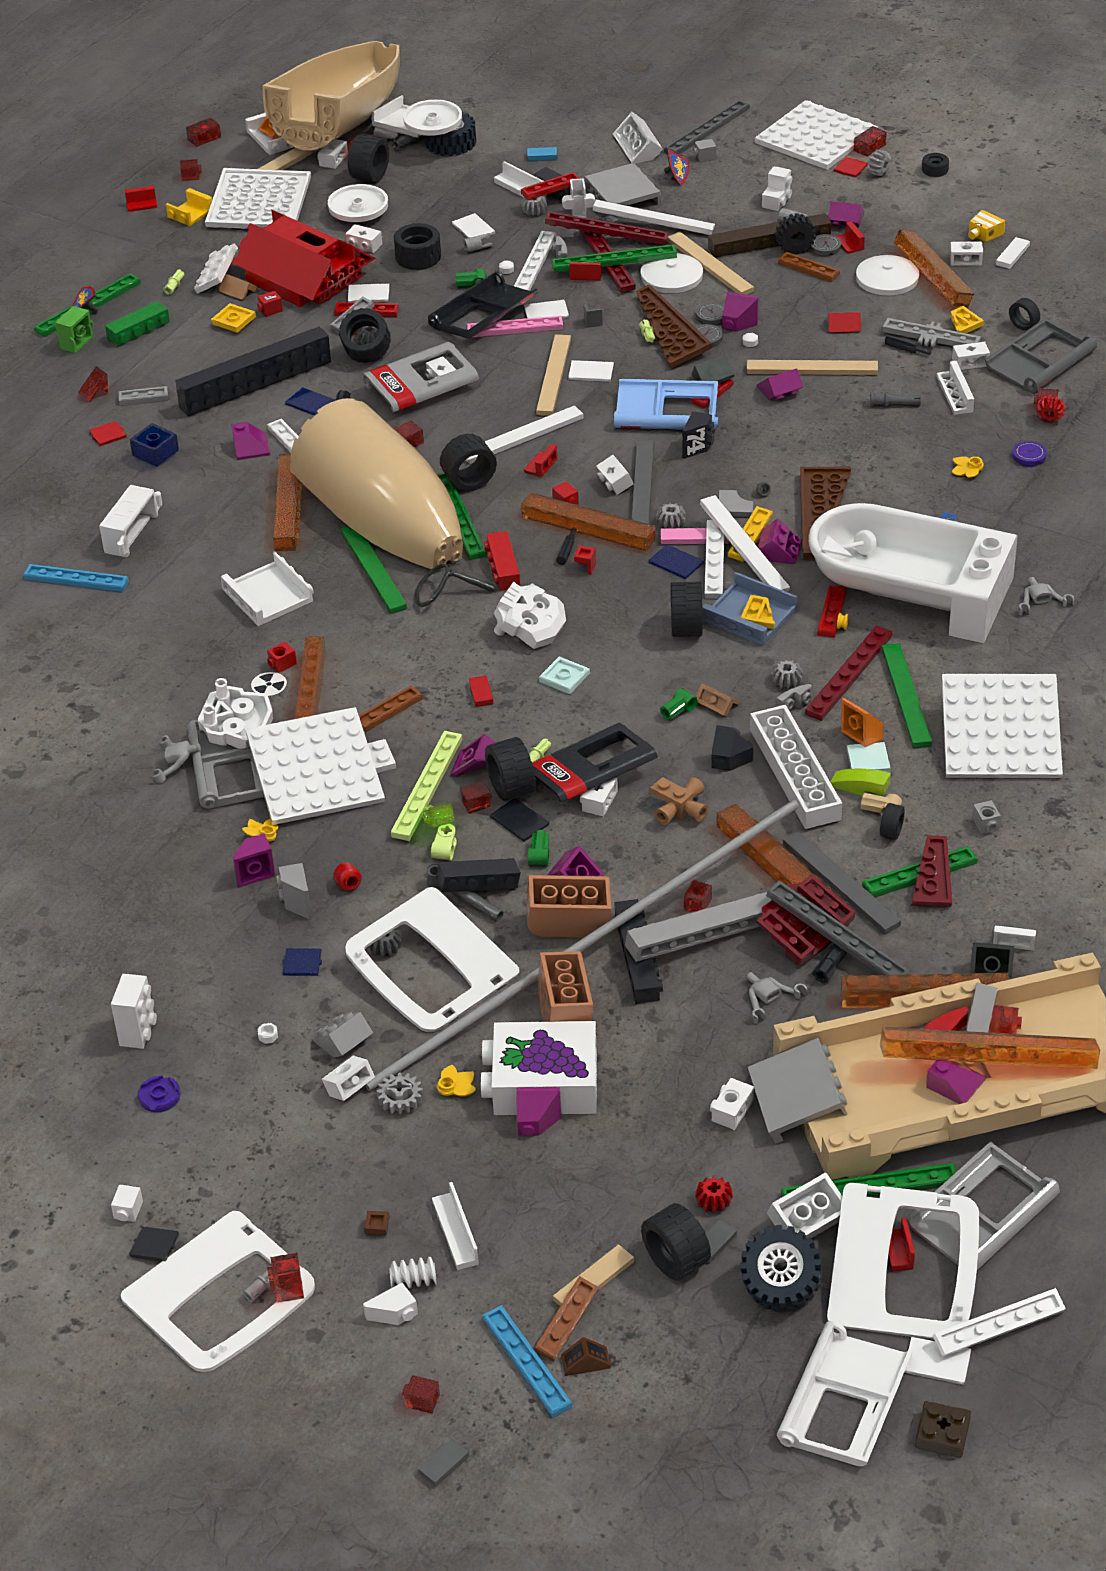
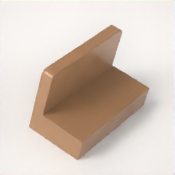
M225 274L219 291L244 300L248 290L255 292L257 286Z
M701 684L696 695L698 703L724 716L728 715L733 703L737 705L740 703V701L704 684Z

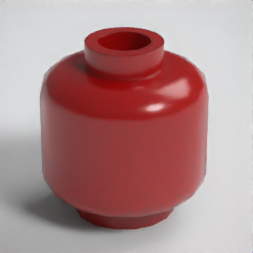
M345 862L335 868L333 879L342 890L353 891L360 885L362 875L352 863Z

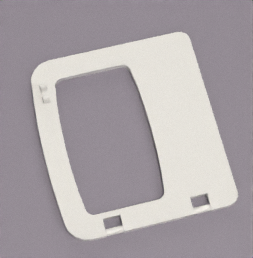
M434 887L426 888L354 935L347 941L345 946L346 956L364 978L404 1017L425 1032L441 1030L457 1017L459 1018L519 975V967ZM402 924L410 926L431 943L471 986L468 991L433 1014L426 1012L404 994L380 970L365 951L368 946ZM499 977L502 981L494 985L492 981ZM451 1010L454 1014L446 1018L443 1014Z
M859 1183L847 1184L843 1189L827 1314L828 1321L840 1323L846 1329L934 1340V1333L968 1321L972 1308L978 1261L979 1209L976 1203L970 1198L960 1195H944L935 1192L885 1186H868V1184ZM867 1191L880 1192V1198L867 1197ZM937 1199L950 1201V1207L936 1205ZM900 1208L952 1213L960 1218V1254L957 1282L951 1313L946 1321L891 1315L886 1312L887 1261L893 1225L897 1211Z
M232 1211L169 1256L166 1262L162 1261L124 1289L121 1293V1300L191 1368L199 1372H208L226 1363L280 1324L312 1296L315 1284L314 1278L307 1270L298 1265L290 1255L263 1231L253 1225L245 1215L239 1211ZM247 1227L253 1231L249 1236L243 1231ZM259 1254L272 1266L277 1262H281L282 1265L279 1267L282 1269L284 1276L293 1284V1287L259 1317L214 1348L202 1351L169 1320L194 1295L247 1258ZM294 1265L298 1272L292 1275L287 1271L286 1267Z

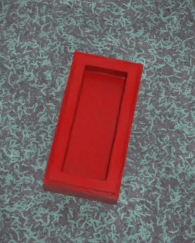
M487 676L468 678L475 707L494 704Z

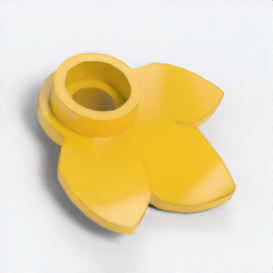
M957 457L952 460L957 465L952 470V474L956 476L966 475L968 478L975 477L984 467V463L979 457Z
M249 819L248 827H244L242 830L251 837L264 833L268 842L276 838L278 824L272 825L271 819L266 820L264 824Z
M453 1065L446 1067L441 1072V1078L437 1083V1091L444 1096L454 1094L463 1097L473 1094L476 1091V1088L471 1085L474 1080V1072H457Z

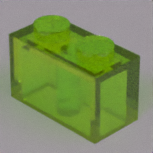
M446 801L424 806L425 810L422 811L423 821L429 826L436 827L455 823L451 803Z

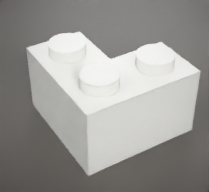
M774 166L768 173V187L762 194V208L779 211L786 204V201L792 195V189H790L792 183L790 169Z

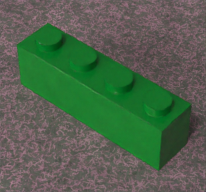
M156 301L105 325L107 339L118 347L169 323L168 308Z

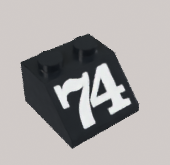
M694 411L691 413L682 430V458L707 452L710 445H713L714 436L712 431L714 429V422H712L711 414Z

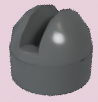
M760 482L756 486V491L759 495L767 496L771 492V486L767 482Z

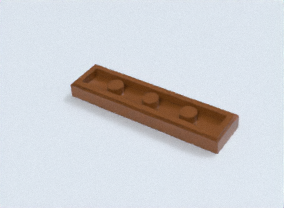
M788 252L778 259V264L829 282L834 281L840 275V270Z
M409 686L360 714L359 718L364 733L423 699V695L413 686Z
M579 1276L535 1346L534 1351L554 1362L599 1287Z

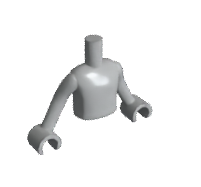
M1030 577L1028 582L1031 586L1025 588L1024 601L1019 604L1018 614L1020 616L1022 612L1029 614L1030 597L1036 604L1049 602L1053 597L1062 602L1063 607H1066L1067 603L1074 604V596L1066 594L1062 597L1049 584H1038L1034 577Z
M167 735L162 736L163 742L160 744L165 749V759L169 764H175L163 772L160 769H155V775L153 776L155 782L158 784L164 782L166 776L177 770L188 759L190 753L201 750L200 744L190 745L188 741L173 743Z
M752 972L746 977L753 984L749 988V996L753 1006L752 1022L754 1024L758 1023V1017L763 1020L765 1019V1012L759 1008L757 997L765 1004H769L776 1000L782 991L794 994L795 999H800V993L804 995L807 993L806 986L801 983L796 984L794 988L782 985L772 977L759 979Z

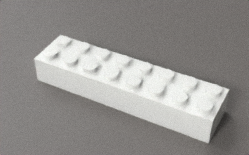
M782 705L750 713V731L789 801H797L799 808L795 812L804 828L808 829L842 820V802L787 706Z

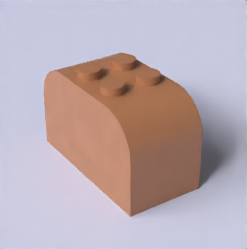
M528 875L526 891L528 929L531 933L540 937L584 938L609 922L611 914L609 877Z
M581 951L540 953L538 995L543 1022L592 1021L593 1002Z

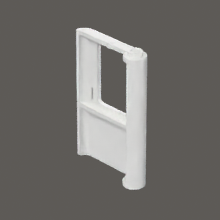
M834 1321L826 1322L777 1432V1437L781 1444L856 1466L867 1465L913 1350L908 1349L907 1352H901L848 1337L843 1325ZM834 1328L837 1329L840 1333H834ZM828 1390L868 1402L851 1446L846 1451L805 1439L824 1392Z

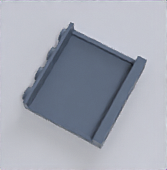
M735 572L734 583L711 606L706 603L703 605V622L764 646L797 610V596ZM750 595L768 598L772 618L775 622L774 629H769L741 618Z

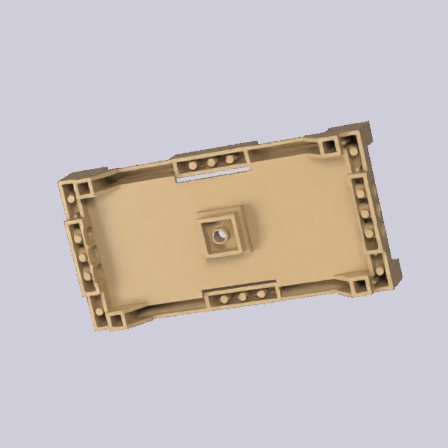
M1093 952L1053 961V970L988 984L998 989L984 1049L962 1044L966 1029L965 1025L947 1048L939 1045L927 1058L913 1051L914 1037L922 1028L903 1033L901 1029L930 1023L941 1015L965 1006L970 1008L975 984L977 982L981 983L979 978L891 998L890 1007L821 1023H817L815 1016L774 1025V1056L816 1038L820 1039L822 1045L826 1044L831 1054L828 1060H832L836 1068V1072L833 1073L834 1077L837 1076L842 1086L839 1091L845 1095L848 1105L845 1106L847 1115L844 1116L842 1110L837 1109L801 1124L813 1153L817 1154L824 1173H827L831 1180L842 1177L853 1178L872 1175L891 1158V1154L1094 1106L1106 1113V997L1099 986L1101 966ZM938 1057L950 1058L986 1076V1080L968 1102L958 1104L926 1088L928 1069Z

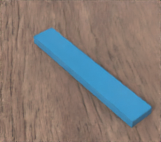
M29 564L23 575L24 580L124 592L129 582L128 576Z
M501 1305L483 1314L482 1320L550 1416L553 1418L571 1409L572 1402L504 1307Z

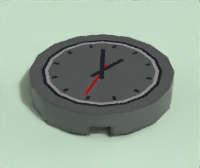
M828 234L816 236V240L813 239L815 243L813 245L810 244L812 251L820 256H829L830 253L834 255L841 249V240L836 236Z
M719 303L700 305L696 310L697 320L702 321L703 324H721L724 305Z
M705 324L695 327L711 342L712 347L718 345L723 338L722 330L715 325Z

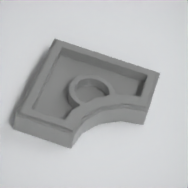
M719 490V501L732 517L751 516L753 513V501L742 499L737 494V490Z

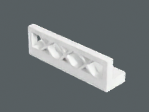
M951 361L949 371L936 374L938 382L954 415L972 413L974 410V397L957 361Z

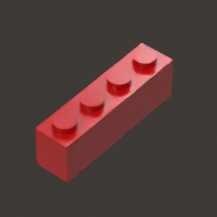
M502 531L486 534L487 541H484V547L487 552L488 562H492L490 563L491 573H495L493 574L494 583L498 584L500 591L508 590L513 582L520 586V573L508 532Z

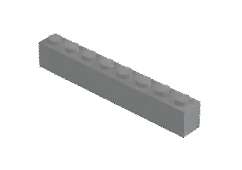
M767 892L647 926L634 928L627 931L625 946L637 962L760 927L756 921L762 916L761 909L771 899L766 896Z

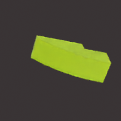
M863 768L844 769L836 771L830 783L833 788L861 796L867 792L884 796L890 785L891 773Z

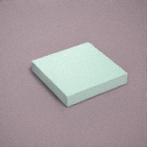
M559 656L539 676V682L571 694L590 674V669Z
M885 742L873 743L866 747L862 744L847 745L851 769H874L890 773Z

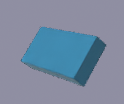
M557 147L527 148L528 161L556 160Z

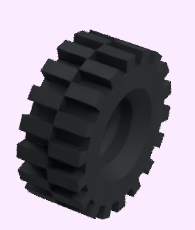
M795 213V216L790 214L789 218L784 217V221L778 223L780 226H776L777 232H775L776 240L785 253L793 254L795 252L796 255L800 251L804 253L806 248L809 250L811 248L809 245L815 243L813 239L816 240V230L810 219L803 214L800 216L799 213ZM801 232L797 238L791 239L794 233Z

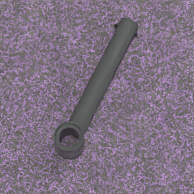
M432 863L426 869L428 887L440 889L436 880L438 863ZM472 891L451 892L488 915L491 920L499 921L503 917L504 912L501 908L492 905Z

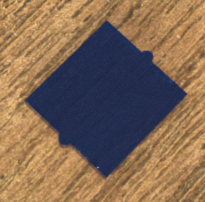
M286 948L285 959L282 960L284 964L283 976H318L319 967L322 964V949Z

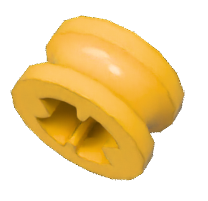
M839 613L837 629L843 628L847 630L848 614L842 615V613Z

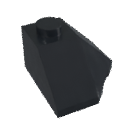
M716 726L711 754V768L731 771L753 761L754 745L749 740L745 741L736 728Z

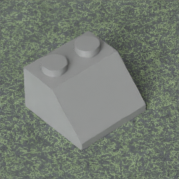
M303 864L279 867L280 875H277L276 879L278 887H282V889L278 890L280 901H284L285 909L311 919L309 892Z

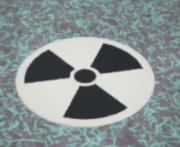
M267 672L255 677L251 683V688L255 693H266L268 696L283 691L287 681L279 673Z

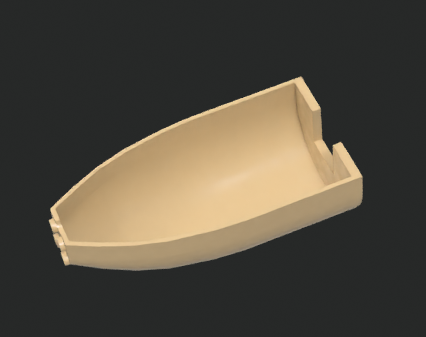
M372 41L341 48L308 60L262 86L263 105L266 117L270 119L273 125V130L295 148L316 150L365 122L371 117L373 111L380 108L389 98L397 82L400 68L399 45L389 44V47H385L383 42Z
M349 398L336 400L317 410L318 414L303 424L301 427L302 432L298 439L295 438L292 446L290 472L339 519L380 548L429 569L440 564H446L448 560L453 563L462 559L463 541L455 506L445 485L423 456L366 403Z

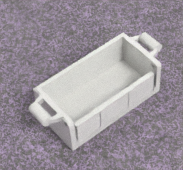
M130 485L99 525L105 553L122 557L129 556L130 545L143 530L150 517L157 518L158 510L162 506V498L159 491L154 493V489Z

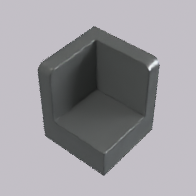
M584 303V320L587 328L603 326L602 309H589L587 303Z

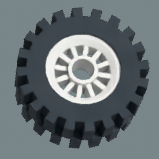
M462 112V122L453 131L440 135H425L426 148L436 155L440 153L441 156L446 154L449 156L456 154L458 156L461 153H467V150L471 151L476 145L475 120H473L472 116L469 117L468 113L463 114Z
M776 1225V1230L771 1231L770 1227L764 1228V1234L755 1233L753 1235L754 1241L748 1240L746 1243L747 1250L742 1251V1263H740L742 1278L749 1295L751 1294L755 1302H761L763 1307L768 1310L770 1306L774 1307V1310L777 1312H781V1308L785 1307L787 1312L793 1311L794 1305H798L799 1308L803 1307L806 1299L811 1301L814 1297L813 1292L814 1290L818 1291L820 1287L819 1280H822L820 1255L817 1247L815 1248L813 1240L810 1237L807 1239L805 1233L801 1230L798 1233L795 1232L792 1226H788L787 1230H783L782 1225ZM778 1263H785L787 1268L784 1271H777L775 1266Z

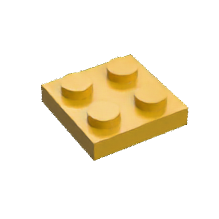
M229 303L211 321L212 325L238 333L256 317L255 311Z

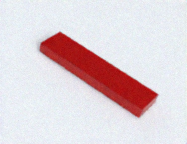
M574 172L524 187L521 189V194L527 200H531L569 188L570 180L580 178Z
M336 302L334 315L341 316L354 303ZM374 303L375 306L372 310H376L382 317L397 318L399 304Z
M829 585L817 636L835 638L838 615L842 613L847 587Z

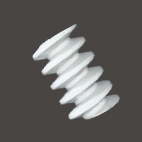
M428 1257L426 1264L422 1258H419L417 1265L413 1259H410L408 1266L404 1260H401L399 1267L395 1261H392L390 1267L391 1288L394 1287L395 1283L398 1285L400 1283L404 1284V1282H406L408 1288H411L413 1281H415L417 1287H420L422 1280H424L426 1286H429L431 1279L437 1285L435 1263L432 1258Z

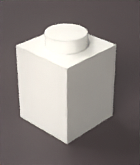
M118 1186L111 1204L114 1219L136 1221L143 1203L139 1187Z

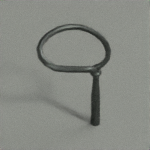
M440 564L432 568L421 579L416 588L414 598L415 603L419 607L430 605L440 595L448 577L451 576L490 592L494 591L495 585L454 572L453 569H449L447 564ZM445 568L446 573L435 594L429 600L423 603L420 602L419 593L425 581L438 569Z

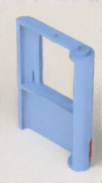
M619 379L617 410L614 413V428L683 430L690 416L663 415L664 399L703 398L710 399L709 414L712 415L715 429V427H718V417H716L718 381Z

